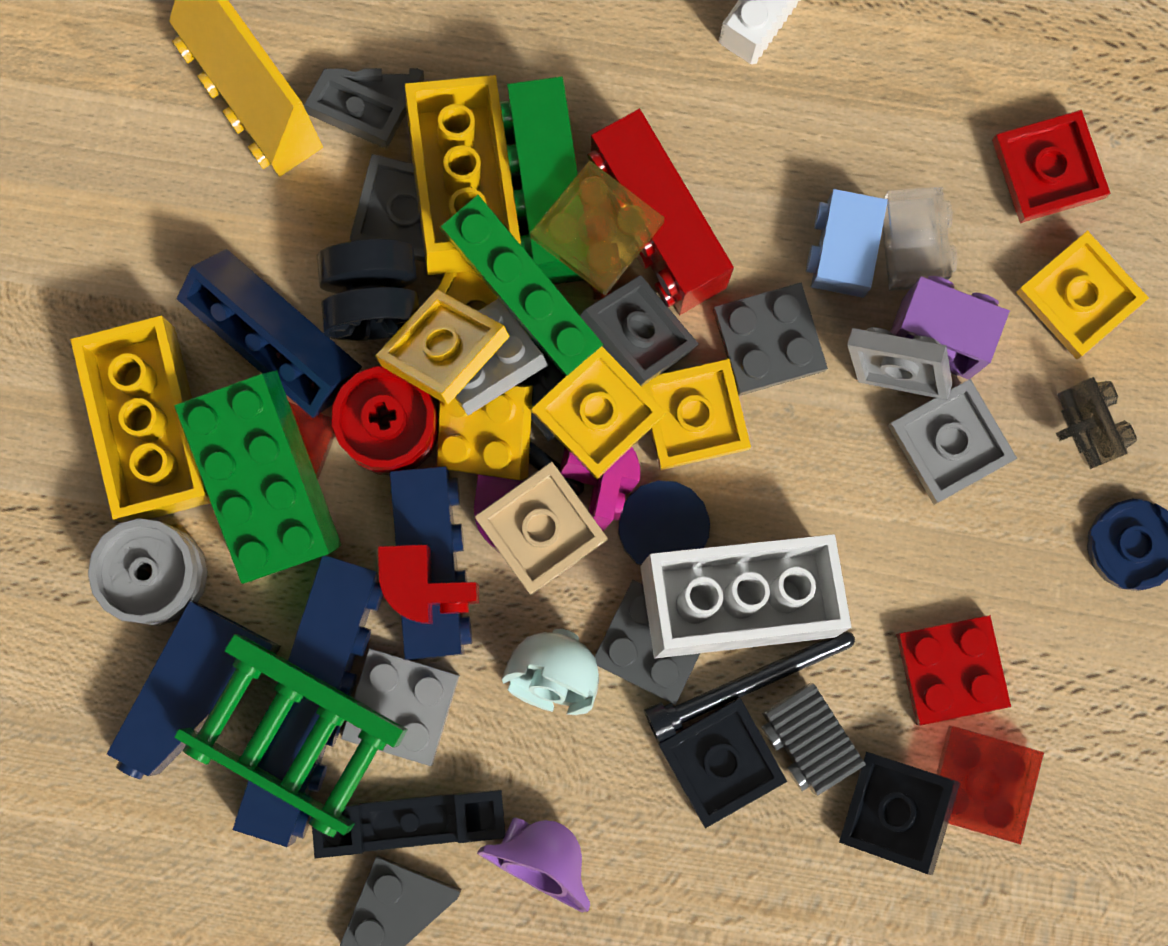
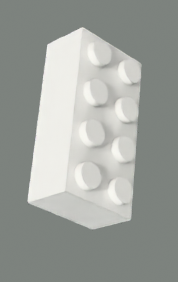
M835 534L653 553L640 566L654 659L835 638L851 628Z

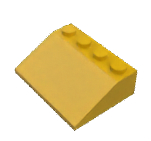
M174 0L169 22L178 37L172 40L173 44L187 64L194 59L199 64L203 72L198 74L197 77L212 99L220 94L229 106L222 112L237 134L246 130L254 141L247 147L262 169L271 165L280 178L322 149L323 145L302 101L229 0Z

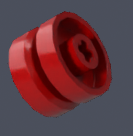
M375 366L356 373L341 387L332 407V428L338 444L360 467L377 475H390L391 471L417 469L431 456L438 441L439 415L430 394L384 367ZM388 416L394 417L396 420L389 421L390 428L383 430L380 427L383 418Z

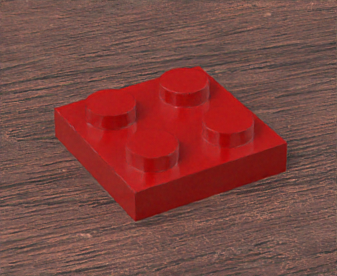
M1082 110L996 134L992 139L1020 223L1099 201L1111 194Z
M991 615L896 634L916 725L921 726L1011 707Z

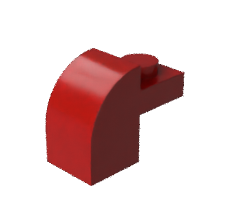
M378 546L379 583L382 593L389 605L403 617L423 624H433L432 605H440V614L469 613V604H480L479 584L477 582L432 583L431 548L429 546Z

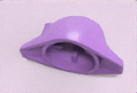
M513 818L501 844L485 845L477 852L481 857L537 890L582 913L589 911L590 901L585 893L581 879V848L576 837L564 825L548 820L528 824L522 819Z

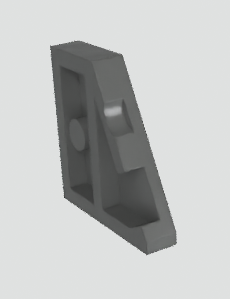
M382 68L362 69L357 72L347 69H324L304 107L308 115L387 149L406 115L405 83L423 82L424 71L418 68H409V74H382Z
M378 855L373 863L340 946H406L458 899L461 889Z

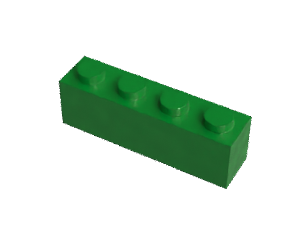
M479 195L474 197L440 226V231L560 373L568 376L604 345Z

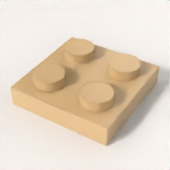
M553 462L475 516L477 522L530 595L608 540Z

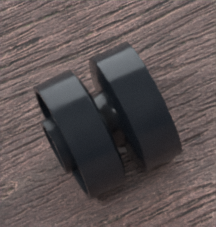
M390 239L356 240L332 245L317 254L319 286L324 291L335 293L324 299L321 303L325 336L347 341L392 338L420 308L418 293L403 288L412 284L417 279L414 248L411 244Z

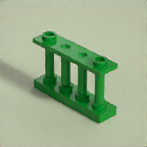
M234 634L225 652L236 658L233 663L236 669L199 732L192 728H182L178 730L174 738L186 744L183 752L193 759L207 765L212 759L310 815L309 824L318 831L334 837L337 832L343 835L347 834L352 830L355 822L341 814L378 749L383 751L386 744L393 748L398 747L408 729L246 636ZM261 673L278 682L274 688L277 694L242 755L239 756L216 743L251 680L253 678L258 679ZM304 696L319 705L316 711L319 718L284 779L281 780L258 767V764L293 703H300ZM346 720L361 729L358 735L361 741L326 803L322 804L301 792L300 788L336 725L341 727Z

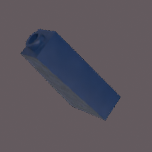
M190 601L111 744L107 755L119 761L116 765L118 770L133 778L141 780L143 775L153 776L160 774L186 746V744L174 738L178 730L182 728H192L197 732L201 730L236 668L233 666L236 658L225 652L233 635L246 636L275 654L278 653L281 646L201 603Z

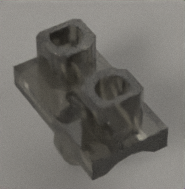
M1092 377L1057 394L1064 409L1061 413L1068 428L1055 434L1059 442L1072 437L1078 452H1083L1090 469L1128 454L1127 448L1137 441V436L1130 423L1124 420L1115 424L1108 407L1117 404L1118 394L1111 381L1096 382L1095 378Z

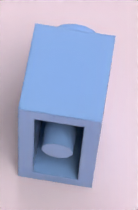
M833 189L827 203H819L814 229L822 230L819 246H811L806 266V272L813 273L811 288L861 298L866 296L872 287L888 199Z

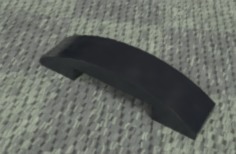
M502 790L441 794L346 805L341 814L355 822L352 830L347 834L343 835L337 832L334 837H331L312 827L314 859L363 854L367 851L504 839L506 834Z

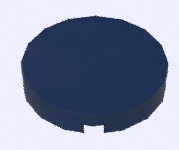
M657 480L640 486L627 498L619 518L618 535L624 551L637 565L641 566L646 558L653 553L704 548L709 539L710 518L704 502L691 488L676 481Z
M1132 498L1111 504L1096 516L1088 531L1087 550L1092 566L1103 580L1119 589L1141 591L1160 586L1168 580V511L1156 503L1152 504L1149 501H1142L1143 499Z

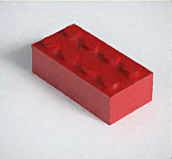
M641 109L635 110L592 134L591 152L587 154L591 164L587 168L588 174L599 192L607 191L614 203L609 207L614 220L621 230L628 228L636 241L632 245L633 251L644 269L651 266L659 280V282L655 283V288L667 308L673 305L680 316L726 290L734 266Z

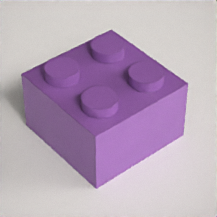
M921 276L903 297L890 332L894 336L913 339L915 336H926L937 340L941 345H946L951 373L969 380L991 363L1010 310L999 307L998 300L982 293L968 295L955 290V285L942 277L928 276V278H924Z

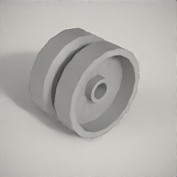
M140 518L119 523L104 534L91 553L88 570L92 594L106 612L121 621L157 626L180 620L190 601L199 602L205 592L208 574L204 554L191 536L163 522ZM149 565H151L152 567L151 577L149 573L146 571Z

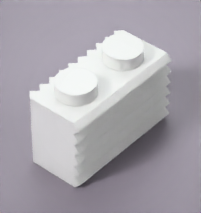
M738 0L722 23L719 43L749 64H756L758 58L762 56L763 50L767 49L768 43L772 42L773 36L777 35L778 29L782 28L783 22L787 21L788 15L792 14L793 8H796L798 1L801 0Z

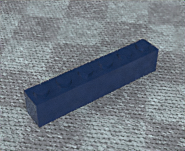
M322 556L288 659L289 662L349 696L353 692L357 674L350 673L355 656L364 655L371 635V629L365 628L370 610L378 611L384 596L379 583V573L332 557ZM304 696L300 703H293L258 767L281 780L284 779L319 718V715L316 714L319 708L318 704ZM336 725L300 788V791L308 796L311 795L312 791L318 793L322 787L327 765L322 764L321 761L326 746L333 747L341 729L340 726ZM248 781L232 830L289 847L296 842L297 837L302 839L305 837L310 825L311 816Z

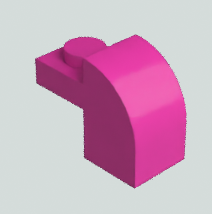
M564 446L559 472L565 478L593 485L588 512L604 532L613 520H619L624 507L625 494L629 495L640 481V464L636 452L631 447L602 476L596 479Z

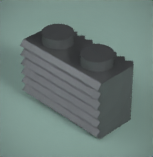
M814 683L805 685L762 713L768 723L761 728L773 748L777 751L784 747L793 763L787 767V770L801 791L810 788L811 792L818 796L866 765Z

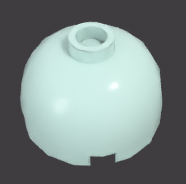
M554 629L552 633L543 632L529 636L516 647L506 665L502 682L510 681L508 691L528 704L553 712L554 702L569 706L567 714L580 715L588 713L593 708L598 691L599 673L596 658L584 644L579 642L578 635L569 630Z

